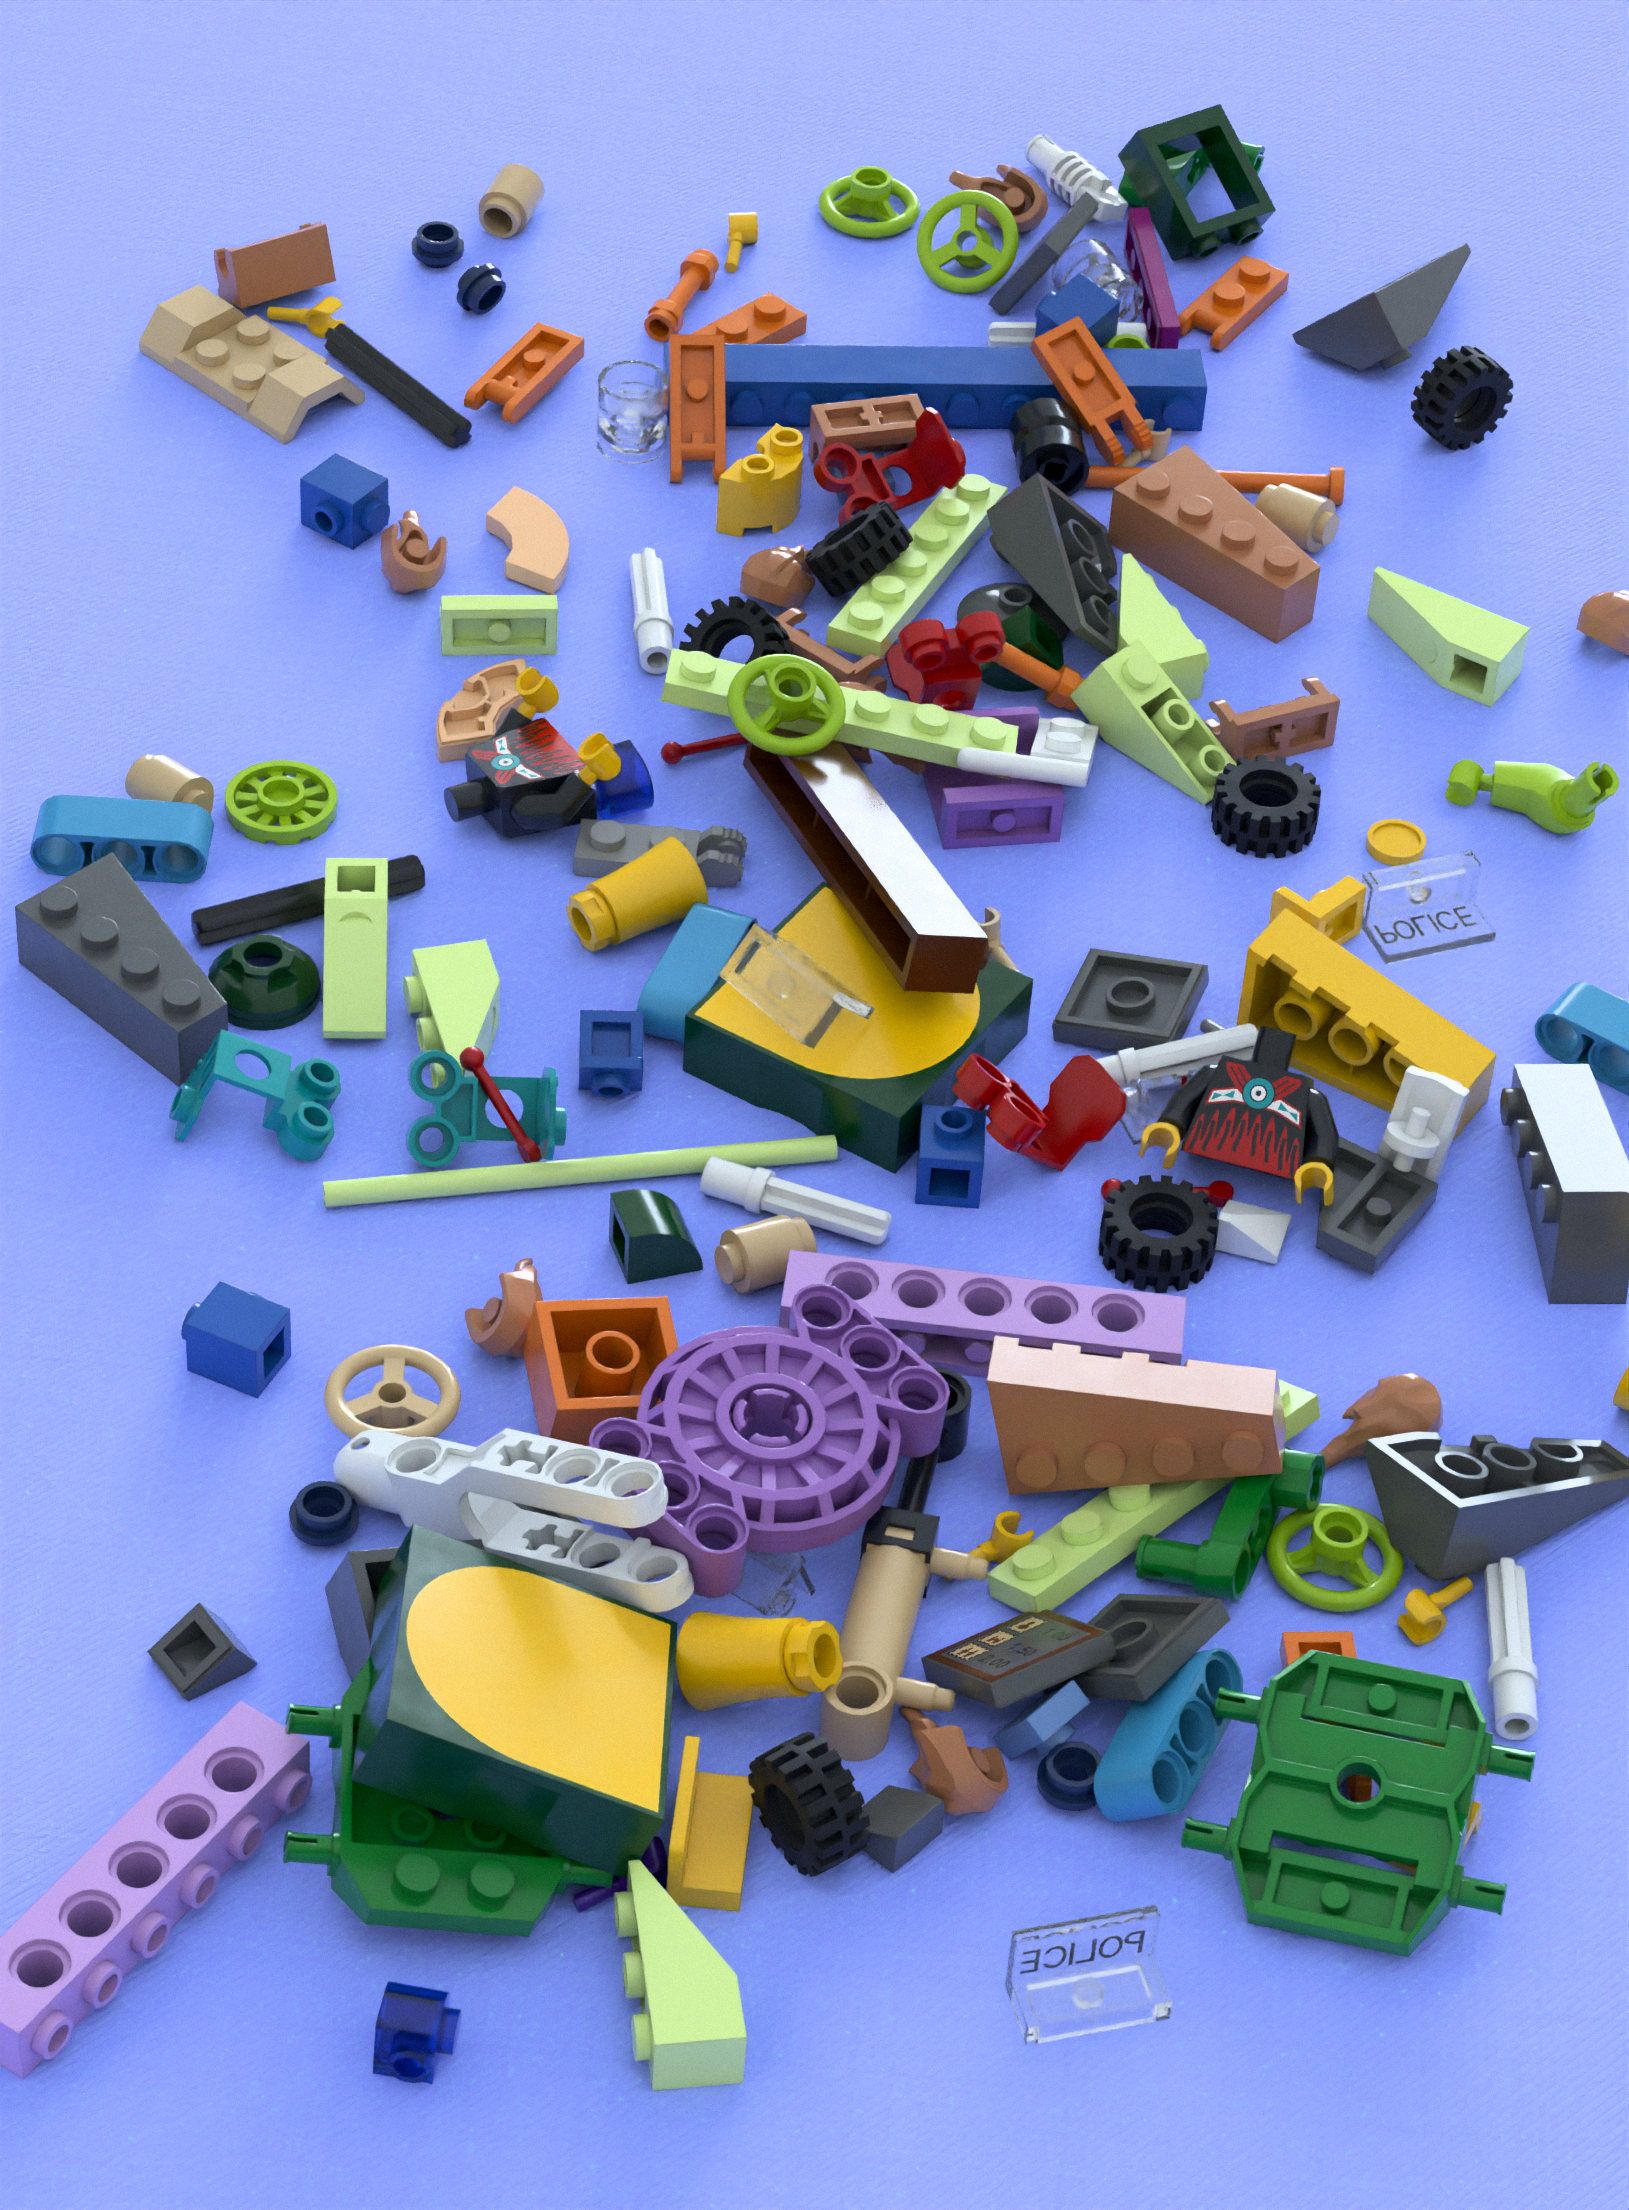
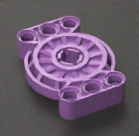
M811 1284L801 1288L794 1295L788 1328L777 1326H736L706 1333L678 1347L656 1367L644 1386L636 1420L617 1417L599 1422L591 1431L588 1447L646 1459L658 1464L662 1470L664 1484L668 1490V1503L665 1514L657 1521L646 1526L621 1529L634 1541L638 1537L650 1539L651 1545L675 1550L683 1554L688 1560L689 1571L693 1577V1593L708 1598L723 1597L732 1593L740 1585L746 1550L759 1553L801 1552L830 1545L857 1531L880 1509L893 1485L898 1455L909 1458L923 1457L932 1453L939 1445L950 1391L948 1383L941 1374L845 1292L827 1284ZM659 1398H660V1400H661L662 1402L659 1403L658 1405H656V1403L658 1402V1400H659ZM883 1467L878 1477H876L874 1471ZM648 1489L633 1490L622 1497L635 1496Z

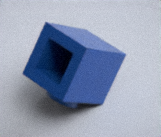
M1079 272L1057 293L1051 291L1040 301L1035 311V317L1037 318L1035 338L1079 316L1100 348H1102L1117 335L1120 301Z
M335 453L300 478L301 524L354 550L389 524L388 478Z
M922 1104L917 1152L915 1204L979 1209L984 1168L986 1109L978 1112L973 1108Z
M219 1281L202 1303L196 1302L191 1306L183 1321L181 1336L186 1341L187 1371L258 1399L291 1357L290 1308L267 1300L259 1294L247 1292Z

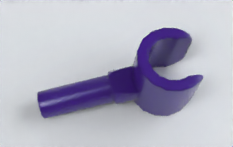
M654 1836L640 1861L660 1885L666 1889L668 1874L667 1856L663 1841L660 1837ZM614 1875L610 1889L591 1886L573 1895L572 1900L577 1911L580 1913L613 1897L615 1892L627 1891V1879Z

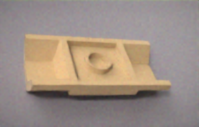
M200 284L158 304L139 340L140 352L284 445L293 441L308 409L336 394L343 396L357 406L365 402V392L348 378L329 367L327 359L256 314L248 318L236 307Z

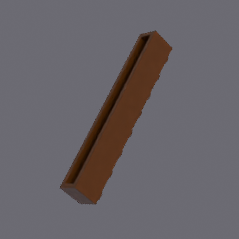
M777 727L771 732L773 735L785 738H798L808 735ZM833 740L824 748L806 755L786 756L765 751L748 741L743 760L744 768L904 991L973 994L979 970L985 968L989 957L987 935L841 742Z

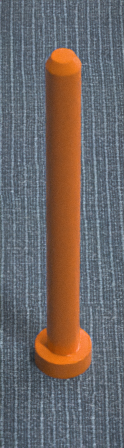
M1090 465L1089 477L1083 486L1090 488H1115L1146 468ZM1330 466L1328 474L1215 470L1239 493L1260 494L1269 484L1279 486L1286 483L1319 496H1326L1335 505L1343 504L1344 467Z

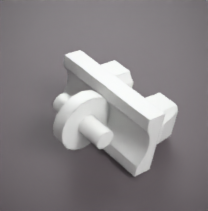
M1411 1065L1404 1074L1377 1154L1392 1161L1393 1166L1400 1171H1413L1437 1183L1470 1090L1464 1088L1460 1082L1436 1072H1426Z

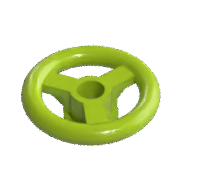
M877 166L859 167L851 175L831 182L823 189L818 201L819 211L828 224L841 232L866 238L888 237L904 232L917 221L921 209L920 201L910 187L893 179L887 170ZM848 192L838 201H834L841 194ZM890 194L904 203L905 211L903 214L899 215L894 212L889 203ZM858 214L863 217H873L880 222H862L846 216Z
M977 190L957 191L938 200L923 217L917 233V255L924 272L938 286L956 293L979 292L999 282L1014 263L1019 244L1017 224L1008 207L995 196ZM961 207L960 228L954 232L950 242L932 251V237L937 224L947 213ZM978 207L989 211L998 220L1003 232L1002 251L995 249L992 237L977 224ZM977 237L976 246L972 250H962V244L967 238ZM954 259L964 268L971 270L983 268L987 264L992 266L986 272L970 278L953 276L941 268Z
M773 654L754 659L737 672L728 689V711L737 730L755 746L774 754L799 756L816 752L836 738L845 721L846 703L837 681L823 667L800 656ZM764 676L767 683L766 694L769 699L767 708L752 720L745 705L746 692L757 678ZM816 686L823 692L827 704L821 703L814 696ZM799 718L823 724L812 734L798 738H785L771 734L780 723L793 722Z
M1319 1503L1315 1511L1297 1509L1283 1517L1276 1524L1267 1543L1268 1565L1278 1584L1295 1599L1321 1610L1351 1612L1372 1607L1392 1594L1403 1575V1554L1391 1545L1385 1524L1372 1514L1349 1505ZM1313 1525L1310 1543L1298 1551L1287 1552L1288 1544L1293 1536L1302 1529ZM1367 1537L1376 1543L1383 1556V1569L1379 1576L1368 1568L1363 1559ZM1322 1571L1331 1576H1342L1355 1586L1357 1590L1334 1591L1324 1589L1307 1582L1298 1574Z

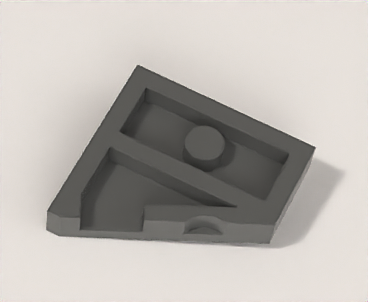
M1340 1137L1333 1172L1334 1201L1331 1205L1324 1206V1190L1321 1188L1316 1248L1373 1275L1435 1203L1439 1184L1413 1171H1400L1393 1166L1392 1161Z

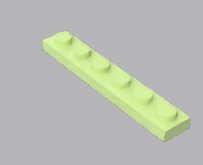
M965 474L954 489L949 490L945 487L908 530L913 541L909 544L906 551L900 553V556L894 562L886 565L884 570L876 573L870 580L865 582L830 622L827 628L826 645L862 657L873 653L882 658L898 639L900 631L912 622L989 528L990 522L987 510L1007 496L1008 487L991 483L987 478L977 474Z
M672 648L661 701L730 717L727 705L728 689L734 676L745 664L714 658L700 651L688 652ZM764 676L757 678L746 692L745 705L752 720L767 708L769 699L766 694L767 683ZM816 686L814 696L821 703L827 704L823 692ZM840 686L845 698L846 715L844 724L834 741L959 768L957 765V755L964 747L1016 754L1019 726L1006 724L992 717L979 718L945 710L934 704H918L895 699L877 691H860ZM799 718L793 722H782L777 728L809 735L817 731L823 724ZM990 775V776H994V777H998V778H1003V779H1007V780L1010 779V777Z
M1278 1379L1286 1424L1285 1442H1287L1319 1419L1321 1414L1317 1394ZM1235 1477L1108 1487L988 1572L987 1582L990 1597L1024 1613H1039L1046 1609L1052 1611L1137 1550L1143 1535L1148 1534L1155 1537L1233 1481Z

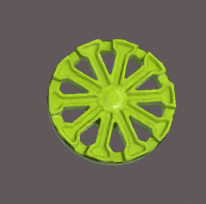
M272 760L254 764L237 773L230 780L225 790L226 817L236 832L241 830L245 833L247 839L266 844L267 840L276 841V845L299 844L300 839L306 837L309 840H313L327 831L328 825L333 823L337 817L338 795L332 779L320 769L298 761Z

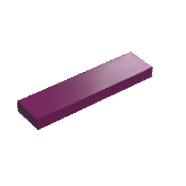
M1130 208L1127 215L1123 251L1142 323H1146L1148 345L1151 349H1178L1181 326L1149 209Z

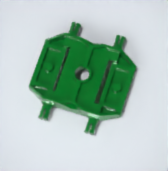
M1311 1649L1272 1677L1269 1687L1263 1688L1262 1696L1220 1687L1218 1698L1216 1699L1214 1717L1255 1724L1258 1729L1252 1766L1242 1792L1236 1818L1231 1817L1230 1825L1225 1826L1187 1817L1185 1828L1183 1829L1181 1847L1224 1855L1225 1860L1231 1861V1867L1248 1923L1409 1957L1449 1914L1450 1907L1457 1909L1459 1905L1502 1915L1508 1885L1506 1883L1500 1884L1464 1876V1866L1460 1865L1479 1776H1487V1773H1493L1531 1782L1536 1751L1493 1744L1494 1734L1486 1732L1487 1722L1469 1681ZM1353 1775H1364L1372 1778L1378 1784L1380 1790L1371 1800L1359 1803L1345 1799L1340 1794L1338 1788L1346 1778ZM1273 1836L1300 1841L1312 1847L1324 1846L1371 1856L1383 1862L1395 1861L1417 1866L1416 1875L1411 1876L1271 1846Z
M371 1655L343 1695L340 1705L333 1704L332 1708L288 1704L285 1721L286 1734L329 1737V1748H332V1779L335 1791L333 1827L330 1835L286 1831L283 1846V1862L327 1865V1876H331V1889L364 1924L530 1937L552 1906L556 1894L563 1895L567 1884L599 1886L610 1889L613 1880V1874L530 1845L521 1838L487 1823L463 1817L455 1820L437 1818L425 1806L353 1781L352 1773L361 1710L370 1694L373 1682Z

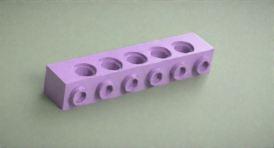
M790 1250L780 1305L779 1327L788 1328L794 1295L801 1288L811 1284H827L845 1292L931 1367L946 1368L960 1375L987 1378L995 1336L1019 1338V1346L1052 1350L1053 1343L1081 1346L1080 1354L1122 1359L1123 1351L1150 1354L1149 1360L1155 1363L1178 1366L1181 1364L1187 1297Z
M240 1700L0 1936V2066L24 2080L44 2058L52 2059L59 2054L67 2044L72 2030L94 2007L102 2008L108 2004L118 1991L122 1979L143 1957L151 1958L157 1954L167 1941L171 1929L192 1908L199 1909L208 1902L215 1892L219 1880L239 1860L246 1861L255 1854L262 1844L266 1832L285 1813L292 1814L302 1806L310 1793L313 1782L310 1775L309 1740L299 1734H286V1727Z

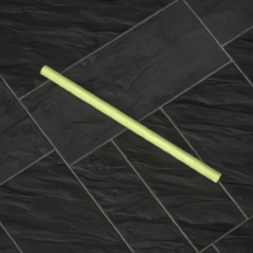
M835 1135L325 1181L322 1182L324 1206L327 1208L703 1173L711 1156L751 1168L837 1160L838 1148Z

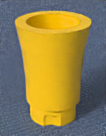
M668 836L640 857L616 871L587 884L585 890L570 896L566 912L571 928L578 935L582 945L587 950L595 952L609 944L616 946L639 934L685 919L696 902L708 904V893L702 873L691 853L678 839Z
M697 1611L686 1619L678 1636L675 1660L678 1682L688 1703L699 1711H710L742 1702L771 1698L805 1697L811 1692H823L828 1686L837 1685L842 1673L843 1657L839 1645L840 1636L835 1627L824 1620L808 1621L802 1617H739Z

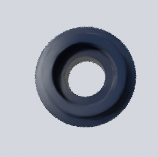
M443 221L427 222L418 228L417 235L412 240V254L417 260L429 267L444 268L458 261L463 256L464 241L459 236V231L454 225Z
M491 263L481 266L475 265L469 268L458 281L457 303L464 310H473L478 315L492 310L501 301L506 291V283L501 279V271Z
M331 1481L313 1482L301 1489L291 1504L289 1510L290 1528L297 1538L307 1544L314 1546L337 1545L349 1539L357 1530L359 1508L355 1500L351 1498L349 1491L342 1485Z
M1075 1741L1064 1742L1052 1748L1041 1760L1037 1770L1036 1783L1042 1797L1053 1806L1063 1810L1082 1811L1096 1806L1094 1776L1102 1759L1101 1755L1093 1747Z

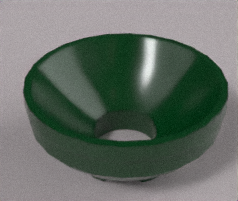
M257 934L254 938L241 941L223 951L209 968L208 979L227 1002L228 1023L236 1027L268 1031L292 1026L308 1017L320 1001L321 981L316 963L301 948L282 940L279 936ZM262 957L280 959L277 964L264 968L255 967L246 962L247 959Z

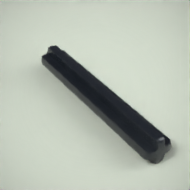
M340 323L334 329L329 328L326 331L325 337L327 341L325 349L441 441L451 448H458L462 443L467 444L471 440L472 435L469 432L472 424L467 418L346 324Z
M411 854L388 860V898L421 890L425 886V870L418 856ZM325 877L196 909L191 913L193 934L199 944L209 945L324 915Z

